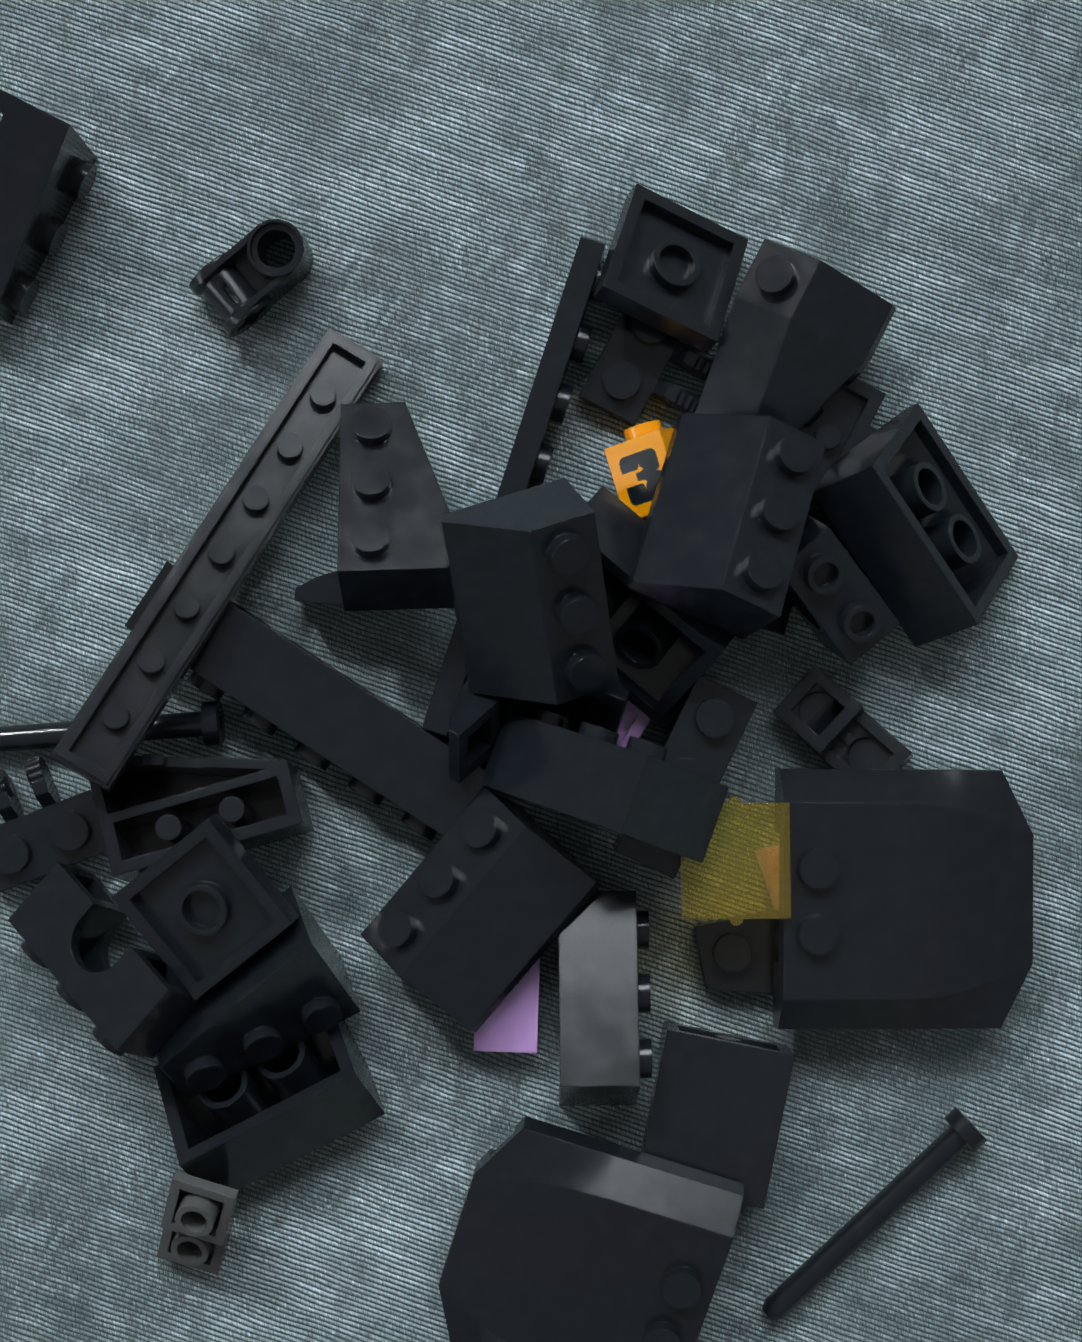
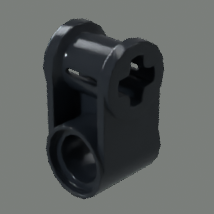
M281 219L266 220L258 224L227 252L205 265L191 280L189 287L195 295H204L226 322L224 331L229 337H235L256 324L271 309L272 305L306 278L313 264L312 249L299 230L291 223ZM281 239L294 241L295 254L289 264L281 268L267 266L266 253L272 243ZM226 285L239 299L237 304L224 288Z

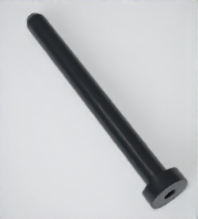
M203 701L201 711L160 714L143 741L203 737L206 746L223 745L225 740V719L221 701ZM72 721L1 726L0 752L55 748Z
M957 1107L944 1117L950 1126L765 1299L762 1309L772 1321L781 1320L964 1148L969 1145L973 1150L977 1151L987 1142V1139Z

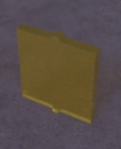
M732 796L729 798L728 803H723L703 863L681 856L682 919H730L733 925H740L743 919H791L789 802L741 803L739 797Z

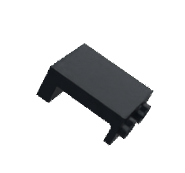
M664 1021L659 1042L661 1054L641 1152L743 1183L744 1198L740 1214L746 1212L747 1206L764 1209L795 1055L786 1045Z

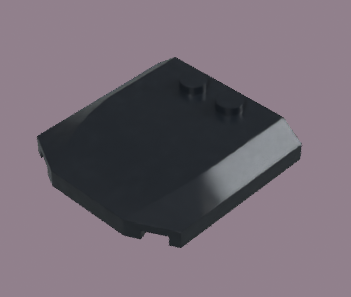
M775 768L774 832L779 834V959L774 961L773 1026L777 1029L1001 1028L1033 964V833L1003 771Z
M525 1116L516 1125L515 1132L496 1150L491 1148L476 1163L438 1285L450 1342H696L734 1239L744 1198V1184Z

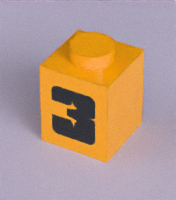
M660 420L645 422L624 430L625 442L604 449L619 500L643 520H647L674 428L662 429Z

